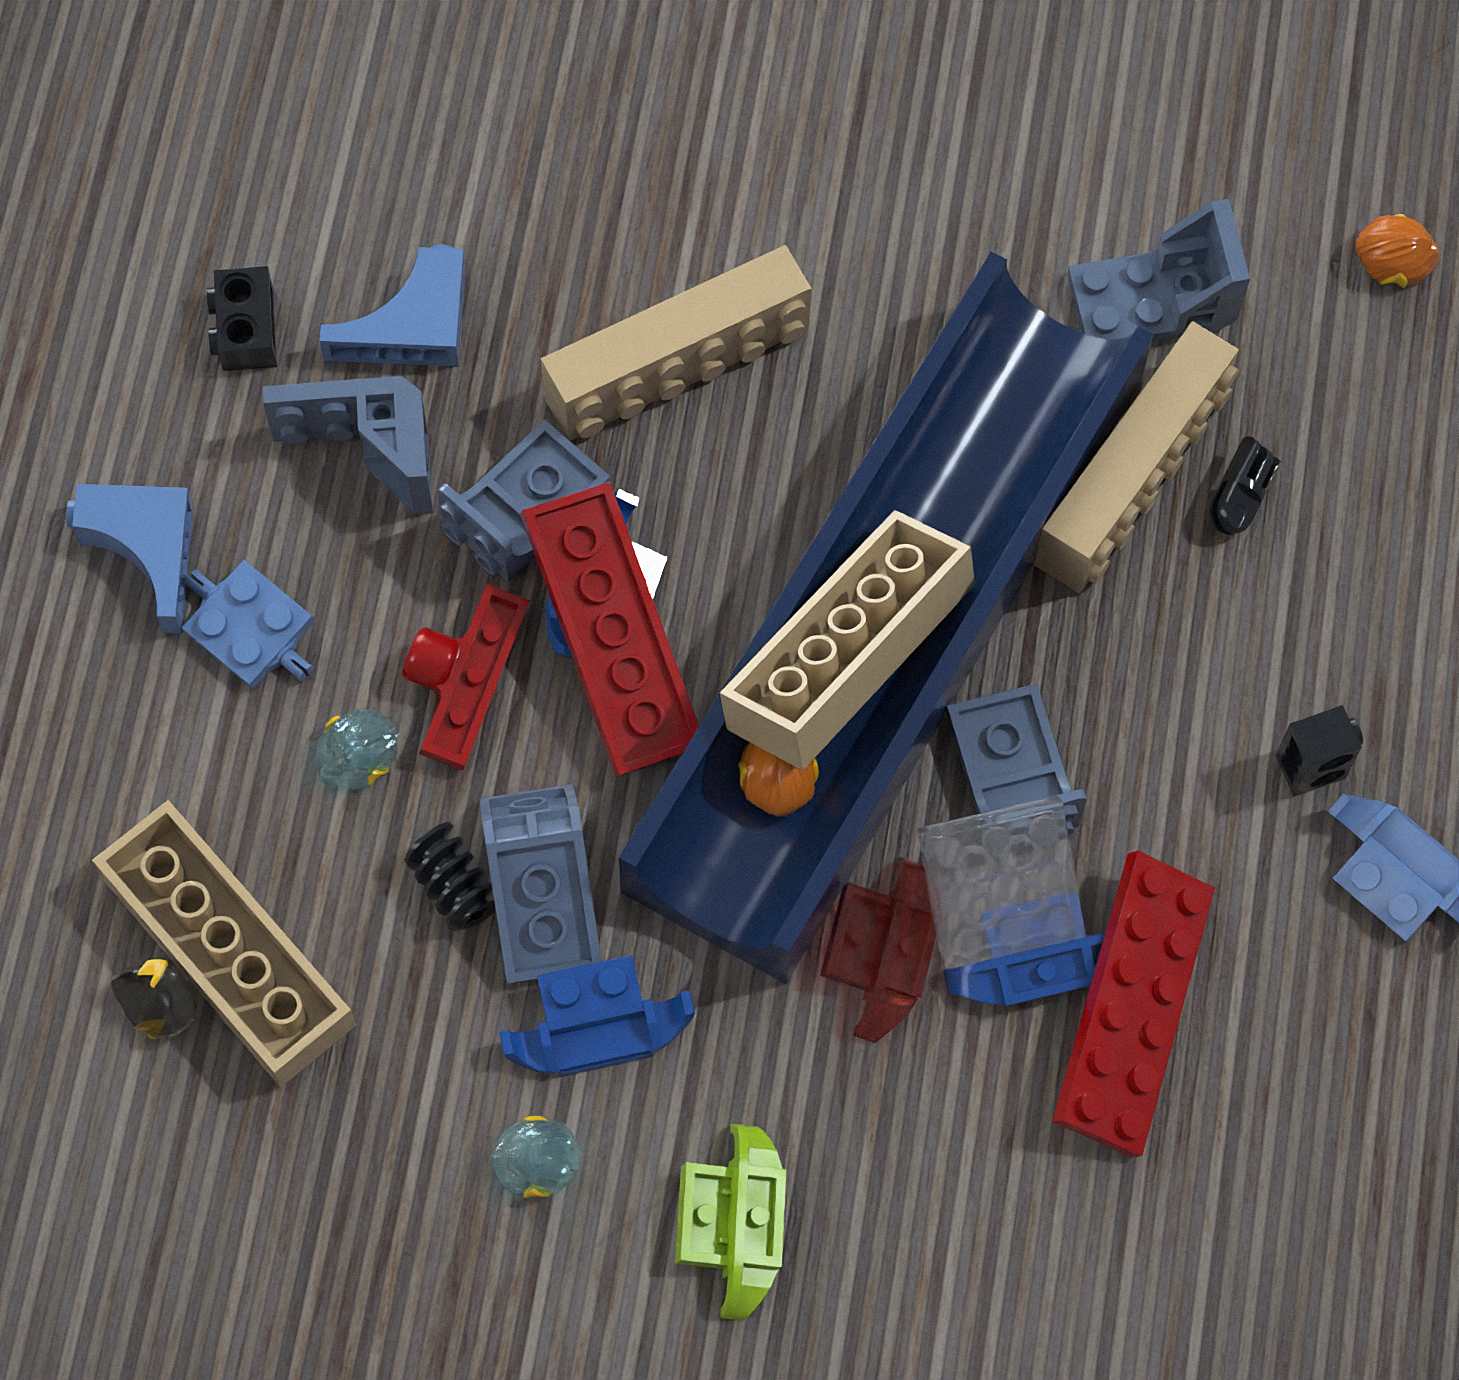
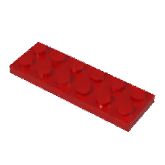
M610 482L522 510L520 513L521 519L615 777L617 778L681 756L699 728V724Z
M1139 850L1127 854L1055 1109L1053 1123L1131 1158L1143 1156L1215 887Z

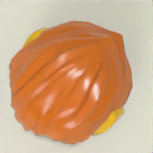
M1404 214L1377 217L1359 233V237L1356 239L1355 251L1365 270L1380 285L1397 283L1404 289L1407 286L1420 283L1433 271L1439 261V251L1431 235L1423 225L1416 220L1406 217Z
M750 742L745 746L741 760L738 763L740 786L745 793L746 799L768 814H773L777 817H788L789 814H794L797 809L806 805L813 798L814 783L819 774L816 759H813L804 770H801Z

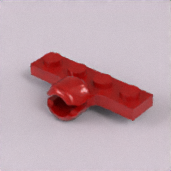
M486 583L468 631L462 638H452L427 627L421 628L416 633L404 662L402 675L408 681L434 690L439 696V704L419 752L420 755L458 770H464L530 600Z

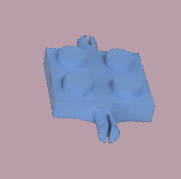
M243 560L224 581L217 585L207 579L198 569L191 572L195 580L188 575L185 585L191 588L203 600L200 608L181 628L190 638L253 690L269 672L281 665L296 676L299 681L307 678L301 669L307 674H311L313 665L309 664L294 650L300 637L315 622L314 618L246 560Z

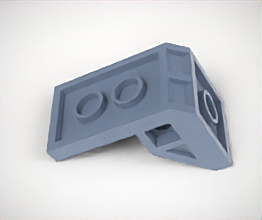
M1229 199L1211 201L1160 234L1155 252L1068 266L1067 271L1081 333L1103 339H1121L1133 334L1136 327L1139 326L1154 334L1152 342L1180 338L1192 321L1210 332L1219 331L1237 321L1250 282L1247 264Z
M403 376L262 386L263 404L273 442L281 441L285 444L297 445L306 442L308 439L328 438L332 441H346L353 436L359 435L360 440L363 439L366 468L415 515L433 513L428 429L422 392Z
M573 784L479 798L507 983L537 979V975L602 962L583 832Z

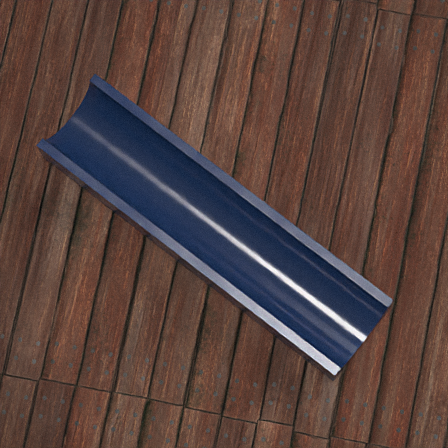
M993 252L989 253L722 690L894 510L970 546L975 585L814 758L817 760L819 774L814 783L813 798L806 805L797 809L794 814H789L788 817H777L773 814H768L746 799L745 793L740 786L738 763L741 760L745 746L750 742L727 730L719 693L619 856L620 890L623 895L787 985L944 718L947 705H951L1034 565L1042 528L1105 443L1141 383L1154 334L1137 326L1134 333L1128 337L1103 339L1073 330L1052 319L1033 305L1012 281L1007 269V259Z

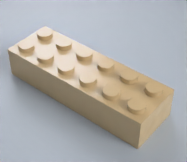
M786 245L781 246L542 357L541 369L544 399L569 441L578 437L589 438L600 432L604 425L620 417L622 419L632 418L639 414L646 405L654 401L672 399L681 394L686 386L701 379L702 381L713 380L720 376L727 367L740 361L745 363L751 362L760 357L769 347L780 342L788 344L799 339L809 329L812 288Z
M1194 321L1190 323L1042 528L1034 566L1081 594L1089 581L1095 585L1100 581L1110 564V561L1107 559L1114 547L1120 550L1124 547L1135 529V526L1132 524L1139 512L1146 515L1157 500L1160 493L1157 488L1163 478L1170 481L1174 477L1184 460V457L1181 455L1188 443L1195 446L1208 427L1209 423L1206 420L1212 410L1219 412L1229 399L1233 390L1230 386L1239 372V369L1234 367L1239 352L1238 348Z
M894 510L720 692L727 730L791 765L804 770L973 588L975 580L971 547Z
M169 800L92 860L101 879L280 1087L284 1086L356 1026L352 1011Z

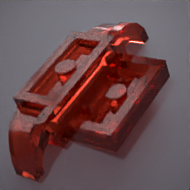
M898 857L896 867L899 868L895 889L889 892L888 895L849 882L842 887L820 973L822 977L864 990L862 1000L867 1002L863 1015L855 1026L853 1036L873 1043L879 1041L908 1015L917 1000L921 998L943 910L939 906L938 890L929 869L923 864L904 857Z

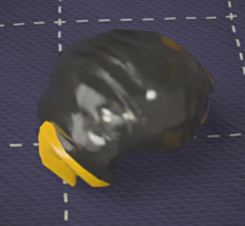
M152 959L133 962L119 977L111 981L114 996L120 1003L130 1023L137 1030H149L147 1035L151 1039L161 1038L162 1036L166 1039L170 1036L177 1037L194 1020L198 1006L194 987L188 975L180 969L173 967L167 960Z

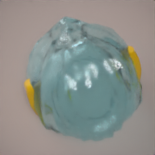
M354 709L342 716H335L330 719L325 725V729L319 737L317 744L319 782L322 785H335L345 789L359 790L368 785L372 786L378 778L387 774L393 762L397 760L398 748L396 744L398 734L390 718L373 710Z
M528 1116L522 1121L507 1127L500 1136L496 1147L489 1155L487 1165L496 1173L506 1190L523 1196V1198L549 1197L556 1192H562L563 1188L570 1182L572 1176L578 1170V1165L581 1163L582 1150L579 1148V1143L574 1139L571 1130L564 1123L548 1121L542 1116Z

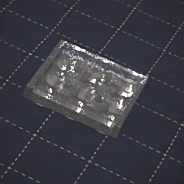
M1058 796L917 828L941 961L946 970L1086 937L1063 801Z

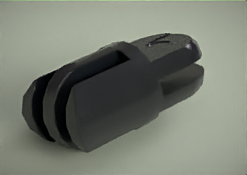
M1246 436L1241 440L1210 504L1209 517L1212 525L1217 531L1227 535L1241 533L1251 525L1281 463V460L1273 457V454L1261 446L1253 437Z

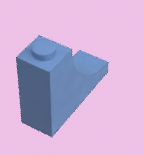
M445 244L433 245L430 248L418 247L416 262L409 279L398 294L386 305L354 321L321 325L320 345L324 361L459 366L466 276L464 250L455 249Z
M77 484L75 500H69L67 503L66 522L68 528H73L79 545H90L115 552L139 568L155 589L157 618L162 632L182 634L181 627L183 625L186 593L185 580L188 572L194 508L188 488Z

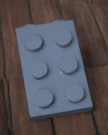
M544 419L479 482L466 492L459 495L446 483L437 490L440 504L438 509L443 523L441 528L456 545L461 546L465 543L476 553L474 555L476 561L486 572L491 575L499 573L509 582L535 557L520 516L521 511L607 482L611 484V477Z
M1037 684L947 705L946 715L987 850L1000 847L1002 851L1016 850L1028 844L1029 839L1045 835L1048 840L1060 839L1072 834L1074 828H1078L1087 798L1083 789L1072 791Z

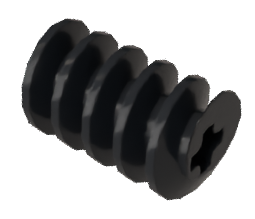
M444 822L428 830L418 838L407 852L404 860L409 869L416 870L415 878L417 882L427 885L425 888L427 897L431 900H437L435 904L437 912L444 916L447 915L445 920L447 927L450 930L459 931L483 922L496 911L494 900L489 902L486 900L493 891L492 883L476 885V882L484 874L481 867L469 871L465 869L474 859L471 852L458 856L455 854L462 846L463 840L461 837L446 840L445 837L451 832L453 825L451 822Z

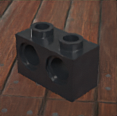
M268 266L214 270V287L207 288L209 315L216 314V328H209L208 331L211 355H219L223 371L277 367L273 285ZM236 296H249V298L244 302H231V300ZM238 336H251V339L245 343L238 344L233 342Z
M1343 705L1290 723L1275 756L1293 796L1295 797L1346 779L1362 748L1363 735L1358 722L1354 718H1348Z

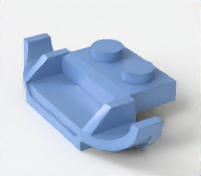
M1343 793L1328 812L1356 834L1364 843L1333 879L1406 942L1438 906L1459 923V859L1399 808L1379 800Z

